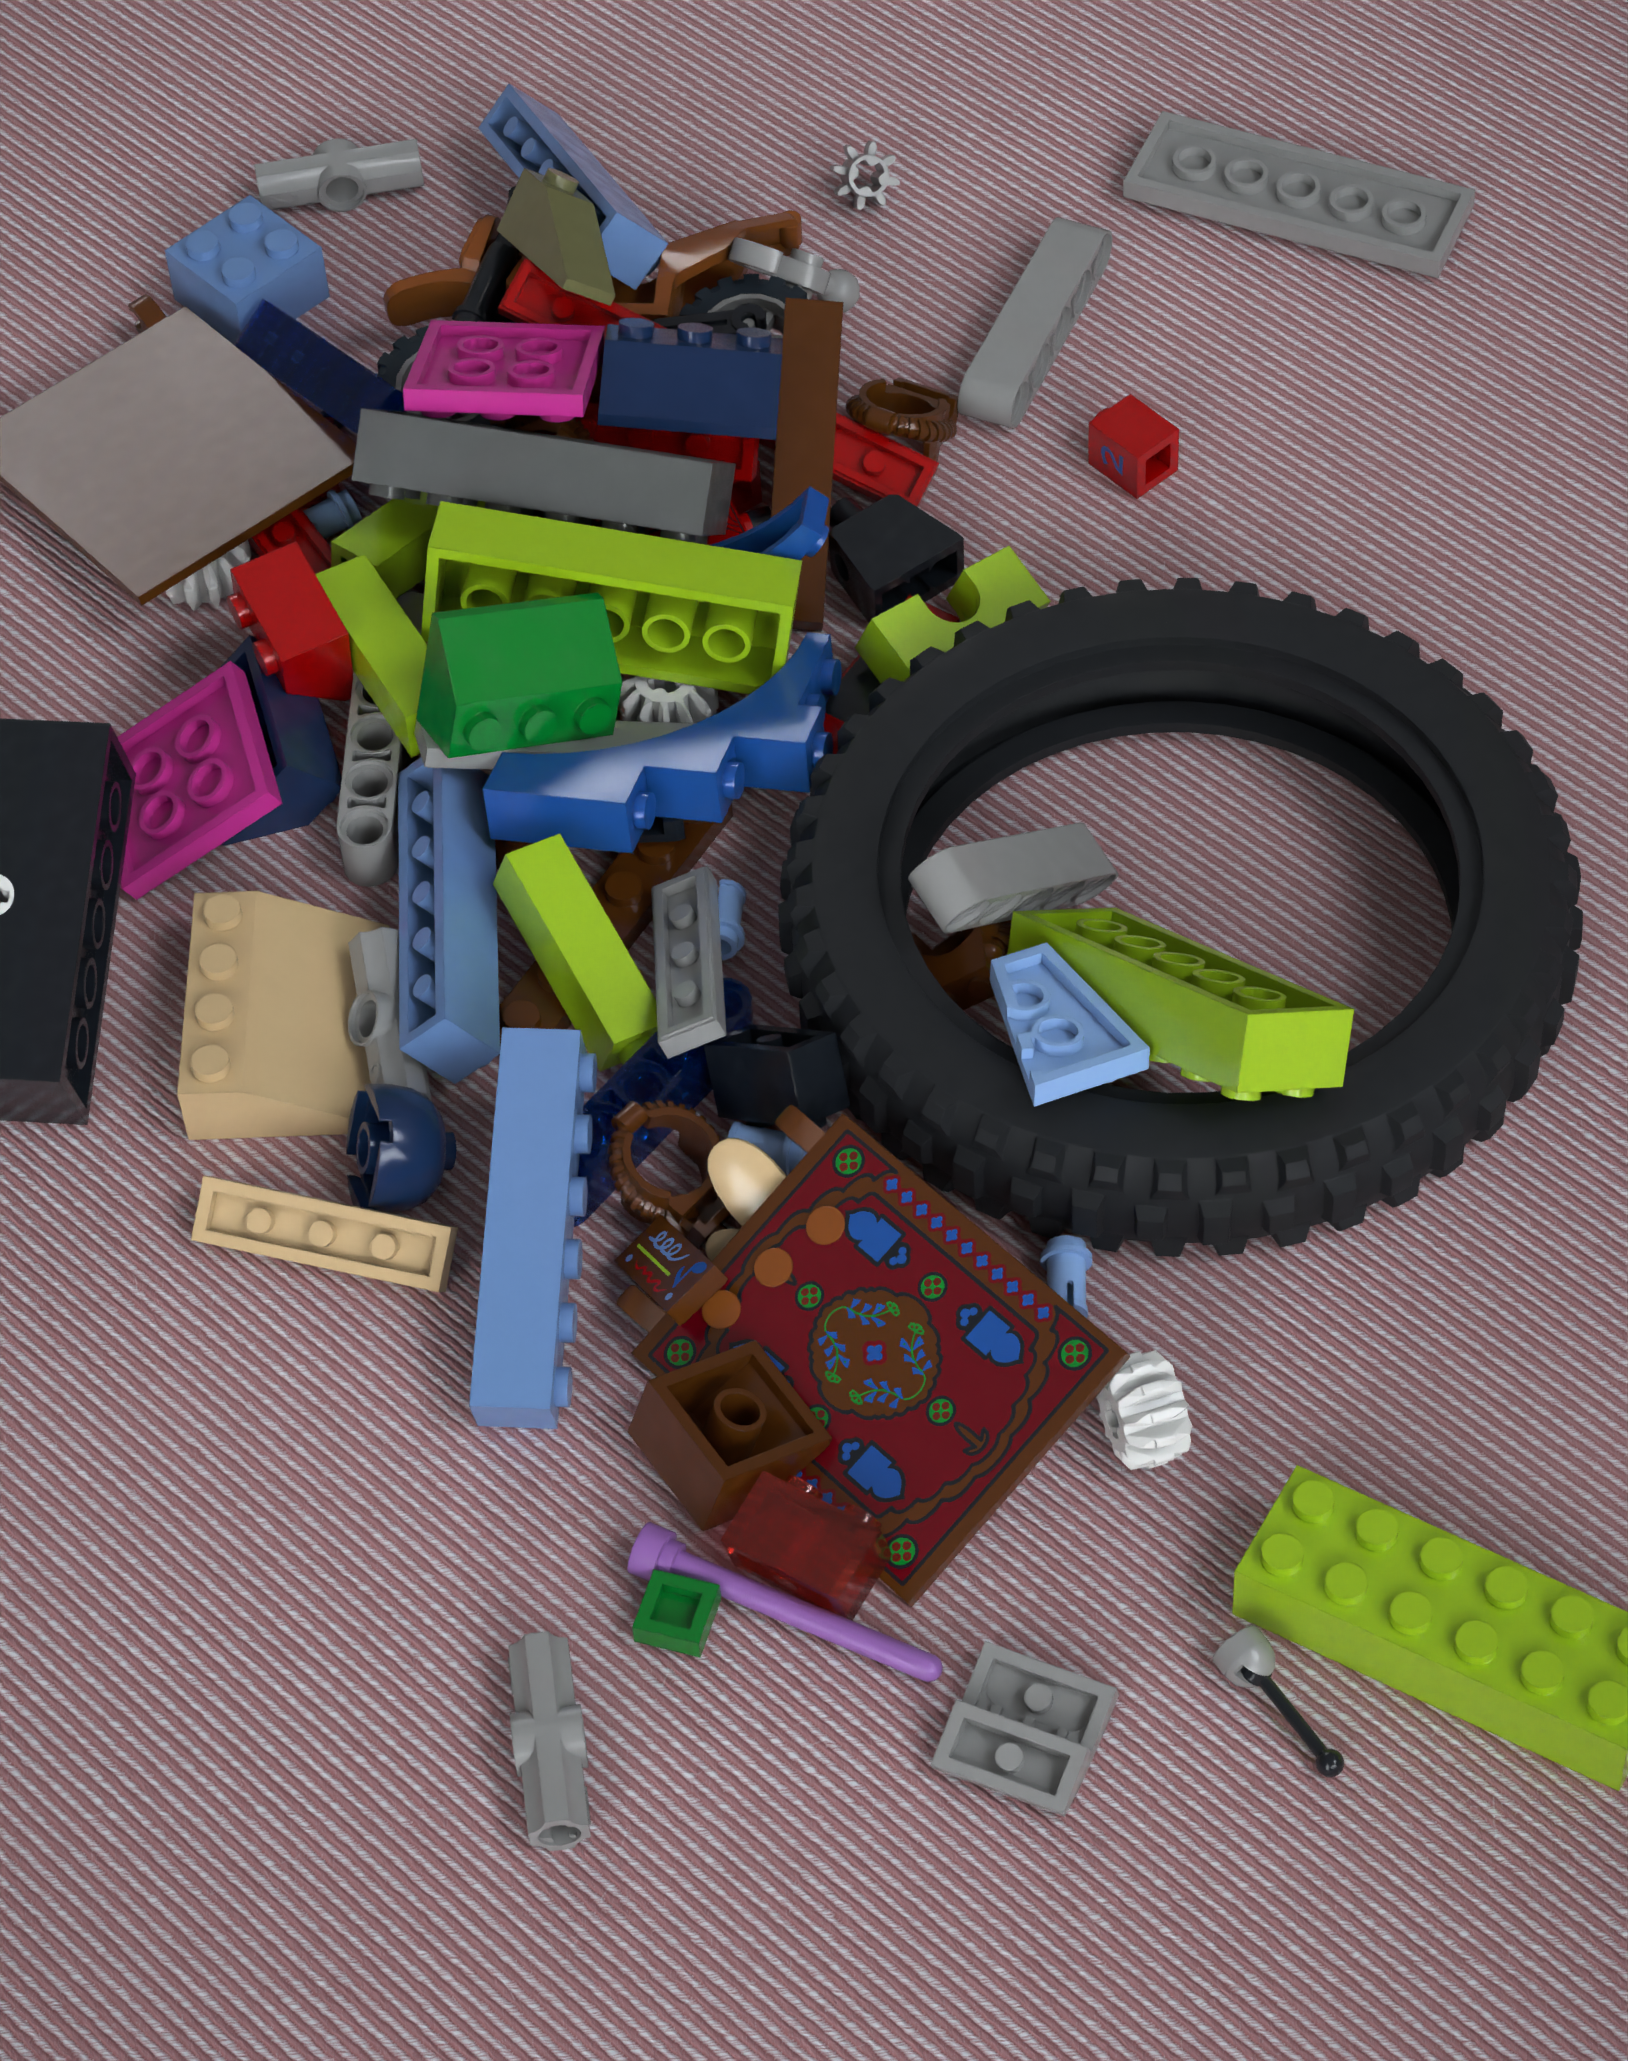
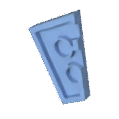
M1047 942L991 960L990 983L1034 1107L1149 1069L1150 1047Z

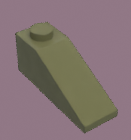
M524 168L497 231L562 289L611 306L615 298V291L594 204L577 190L579 181L570 175L553 168H548L545 175Z

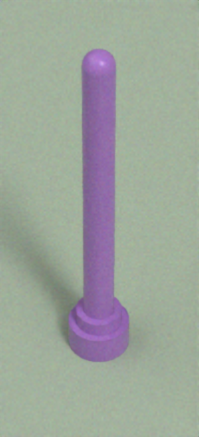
M648 1522L641 1529L634 1542L627 1566L628 1573L649 1581L653 1569L718 1584L720 1585L721 1597L922 1681H935L942 1674L943 1665L936 1655L686 1552V1544L677 1541L676 1532Z

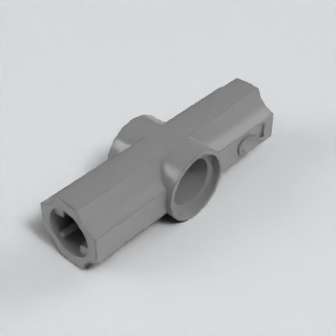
M331 139L317 146L313 155L254 164L260 201L270 210L321 203L329 210L347 212L360 206L365 200L366 195L424 186L417 139L358 148L353 142L346 139Z
M380 927L368 932H359L348 943L357 994L348 1017L350 1039L355 1045L365 1047L371 1084H393L413 1088L428 1097L432 1102L426 1066L399 1049V930Z
M549 1631L524 1634L521 1640L508 1646V1664L515 1713H510L512 1745L517 1777H522L529 1842L531 1846H541L549 1851L575 1848L580 1841L591 1837V1819L587 1786H585L583 1768H588L581 1704H576L568 1638L554 1636Z

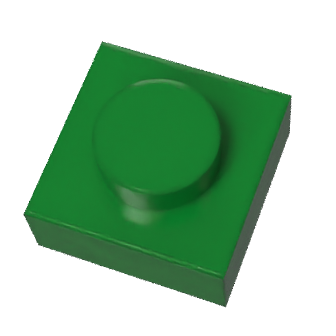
M653 1569L632 1626L634 1642L701 1658L721 1602L720 1585Z

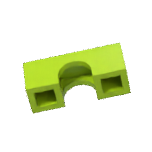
M1007 546L964 569L946 597V600L955 610L961 622H949L937 617L917 594L872 618L854 648L880 683L888 678L904 681L910 677L911 659L930 646L943 652L949 651L954 647L955 632L977 620L992 628L1005 622L1007 609L1011 606L1030 600L1039 609L1047 608L1051 601L1011 547Z

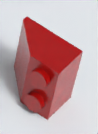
M293 542L230 569L234 593L226 597L227 603L237 626L241 630L249 627L257 641L252 643V647L264 674L269 676L275 673L286 694L340 701L351 699L353 668L349 633L298 543Z

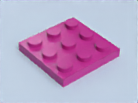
M431 320L403 387L404 411H421L422 415L430 418H446L455 413H480L483 418L489 420H506L515 415H536L545 421L555 423L570 421L575 417H584L604 355L605 326Z
M231 660L117 737L136 773L121 880L122 890L138 900L283 804L246 674Z

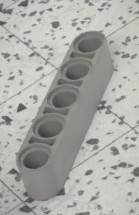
M1056 217L1052 221L964 375L957 404L958 412L961 415L1011 429L1017 428L1107 267L1113 240L1110 230Z
M354 673L336 827L345 875L351 882L357 885L371 887L389 881L398 868V773L408 767L409 753Z
M1075 823L945 848L918 865L908 876V881L942 932L952 933L1012 920L1013 911L1056 910L1077 906L1100 894L1119 875L1084 823Z

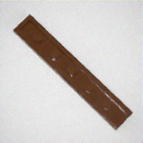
M787 297L785 299L770 518L789 506L810 486L829 498L825 525L829 527L844 302ZM829 533L824 544L813 557L809 558L804 555L801 559L802 567L792 629L822 631Z

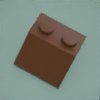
M756 1340L648 1380L627 1431L702 1531L760 1508L829 1447L832 1440L831 1435Z

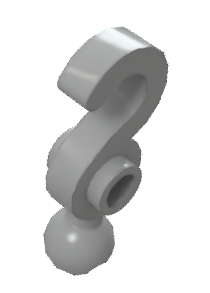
M734 237L727 260L768 276L782 278L786 281V286L790 288L797 285L807 293V299H811L814 293L817 294L818 300L844 302L843 313L853 308L860 298V286L857 278L844 269H833L830 271L821 269L824 259L819 256L792 248L790 257L783 255L784 252Z

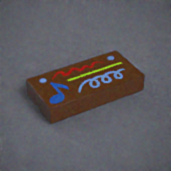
M662 1215L614 1260L679 1326L684 1324L728 1280L702 1252Z

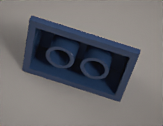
M623 318L619 320V325L608 324L604 344L597 425L776 440L783 338H772L770 331L760 328H740L736 331V334L713 333L711 326L701 323H682L678 325L677 330L654 328L652 321L642 318Z
M249 635L220 667L231 660L246 674L283 804L222 843L221 845L223 846L308 826L328 804L335 800L341 790L342 776L319 698L286 694L275 673L266 676L254 654L252 643L257 640L252 635Z

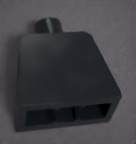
M888 495L865 509L851 497H845L838 500L830 509L829 525L832 527L829 533L830 567L833 575L868 623L872 618L904 602L909 595L915 596L918 594L924 602L930 600L953 586L964 570V538L899 495Z

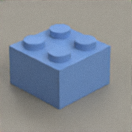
M251 195L164 250L174 299L190 309L244 353L330 297L322 247Z

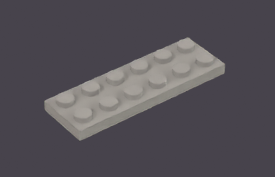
M1165 111L1161 112L1123 180L1124 198L1434 278H1439L1474 207L1475 189Z

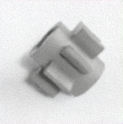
M869 140L865 145L864 154H858L851 145L843 146L844 153L847 156L843 165H830V170L840 174L842 184L834 190V194L837 196L846 195L849 192L855 194L853 208L862 210L866 197H872L877 204L884 206L886 198L882 192L887 185L895 186L900 184L897 178L889 176L888 166L896 160L895 155H885L881 158L875 156L877 150L876 142ZM859 163L875 166L876 171L870 176L873 183L870 188L866 185H855L853 181L859 175V170L856 166Z

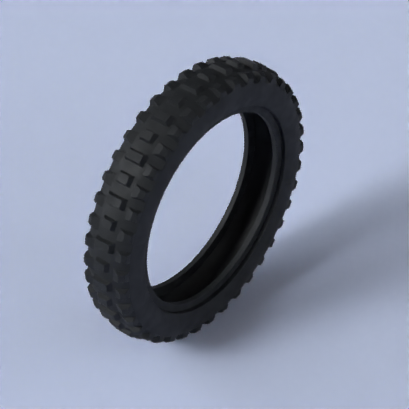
M1177 578L1173 589L1147 590L1141 579L1123 580L1118 583L1116 593L1092 597L1083 586L1064 590L1060 595L1059 603L1047 608L1039 609L1030 600L1011 606L1007 609L1005 622L992 628L977 620L955 632L954 647L943 652L930 646L910 660V677L904 681L888 678L869 694L870 712L867 715L854 713L838 730L837 754H825L818 760L810 775L812 783L810 786V796H807L800 802L799 808L796 810L790 826L791 848L787 852V860L783 861L780 877L781 898L785 901L778 905L781 952L788 954L784 958L785 977L790 995L801 999L799 1001L801 1029L836 1032L851 1105L848 1109L856 1119L865 1122L875 1133H881V1144L896 1158L905 1160L912 1157L922 1164L924 1180L939 1190L949 1193L956 1189L974 1199L976 1210L995 1219H1002L1010 1211L1027 1216L1031 1232L1048 1238L1060 1236L1065 1229H1070L1075 1234L1090 1236L1094 1249L1117 1252L1124 1240L1151 1242L1156 1256L1180 1257L1185 1243L1213 1245L1218 1256L1243 1254L1248 1239L1271 1235L1279 1247L1306 1242L1310 1226L1327 1221L1337 1231H1342L1363 1223L1366 1207L1380 1200L1392 1208L1404 1204L1418 1196L1420 1178L1428 1173L1439 1178L1447 1176L1463 1163L1464 1146L1471 1139L1479 1142L1486 1141L1504 1124L1506 1101L1515 1102L1522 1099L1537 1079L1540 1057L1547 1054L1551 1045L1555 1044L1564 1020L1565 1008L1562 1005L1572 1001L1580 955L1574 950L1580 948L1583 930V911L1575 906L1578 902L1581 882L1578 857L1567 852L1571 841L1568 826L1563 820L1562 815L1554 812L1558 794L1551 779L1541 772L1538 765L1531 764L1533 749L1525 737L1517 730L1505 731L1502 729L1503 710L1484 692L1472 695L1463 688V673L1446 660L1440 659L1430 664L1421 660L1419 643L1399 631L1382 637L1369 631V620L1366 615L1345 608L1336 616L1317 611L1315 599L1312 596L1293 591L1283 601L1260 597L1256 584L1235 581L1230 590L1224 592L1202 590L1199 578ZM1171 732L1213 734L1255 741L1289 751L1316 762L1351 781L1388 810L1417 842L1432 866L1445 897L1452 930L1449 942L1439 964L1421 991L1403 1011L1375 1035L1348 1051L1343 1087L1316 1088L1314 1095L1307 1098L1291 1097L1275 1091L1262 1092L1260 1100L1242 1101L1223 1096L1221 1091L1166 1093L1102 1084L1034 1107L1014 1049L994 1037L971 1019L944 991L921 956L906 918L908 903L913 890L912 885L908 881V876L918 865L927 859L933 846L949 825L973 801L998 782L1041 759L1086 743L1119 736Z

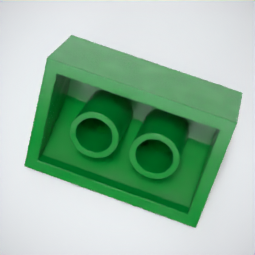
M598 592L432 613L416 720L447 758L613 735L622 679L604 598Z

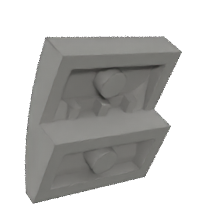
M985 1641L962 1701L956 1699L930 1766L932 1769L1065 1817L1101 1742L1119 1697L1116 1687Z

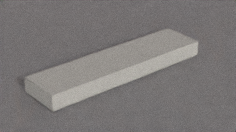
M708 866L700 867L651 888L658 1044L667 1058L726 1036L717 880Z

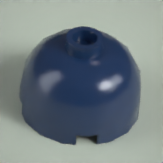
M364 1084L366 1091H357L354 1097L347 1133L346 1155H356L357 1166L360 1172V1177L347 1175L353 1206L387 1213L411 1210L427 1202L441 1183L444 1170L451 1171L453 1169L457 1151L455 1135L453 1132H445V1125L440 1112L428 1097L413 1088L393 1084Z

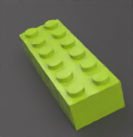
M440 501L427 547L421 636L424 641L428 642L431 617L434 612L598 592L604 598L620 673L751 694L774 676L788 660L802 560Z
M1116 907L1013 911L1007 955L1047 942L1150 1047L1149 1061L1172 1063L1181 1067V1076L1195 1081L1213 1082L1221 1086V1094L1223 1096L1242 1101L1260 1100L1262 1092L1275 1091L1291 1097L1307 1098L1314 1095L1316 1088L1343 1087L1354 1015L1353 1008Z
M1296 1465L1234 1571L1232 1614L1612 1789L1620 1791L1628 1775V1612Z

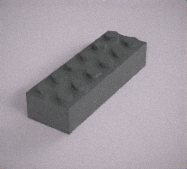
M361 408L351 481L370 483L369 495L401 500H405V498L420 499L421 492H427L426 504L439 506L440 501L477 507L478 501L486 502V509L534 516L535 510L544 511L543 518L590 526L592 525V519L602 520V528L649 535L650 528L661 529L660 537L707 545L708 536L726 535L736 463L454 419L430 418L422 414L396 410Z

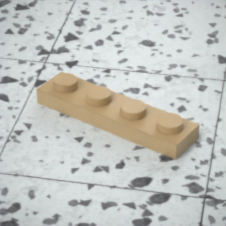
M203 1176L191 1240L420 1289L446 1292L458 1227L214 1176Z

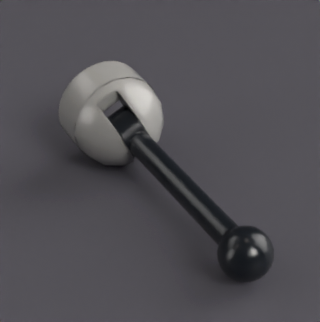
M1255 1625L1248 1626L1227 1639L1218 1648L1212 1659L1222 1674L1235 1686L1244 1688L1260 1686L1317 1757L1316 1768L1319 1773L1325 1777L1338 1776L1344 1768L1342 1754L1335 1749H1328L1272 1680L1271 1675L1275 1669V1652L1259 1628Z

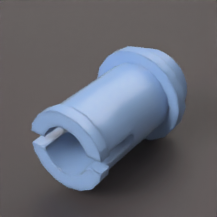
M346 489L339 493H336L334 490L328 491L326 494L327 499L303 511L324 539L342 530L347 531L354 526L353 524L362 520L354 499Z
M721 879L719 881L718 894L722 960L732 958L744 945L745 932L741 926L743 905L746 900V891L738 882Z
M734 1121L729 1130L728 1138H739L756 1145L770 1156L787 1176L807 1154L789 1139L783 1131L744 1125L742 1122Z
M1071 1235L1053 1237L1047 1242L1046 1249L1040 1254V1265L1047 1271V1285L1087 1318L1086 1271L1092 1266V1253L1086 1248L1085 1241L1079 1237Z

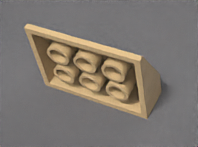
M260 891L194 893L177 1089L188 1140L341 1135L348 1133L349 1116L357 1091H366L364 1084L371 1083L365 1047L355 1045L348 1033L349 1012L354 999L357 997L348 943L359 932H368L380 927L389 928V925Z

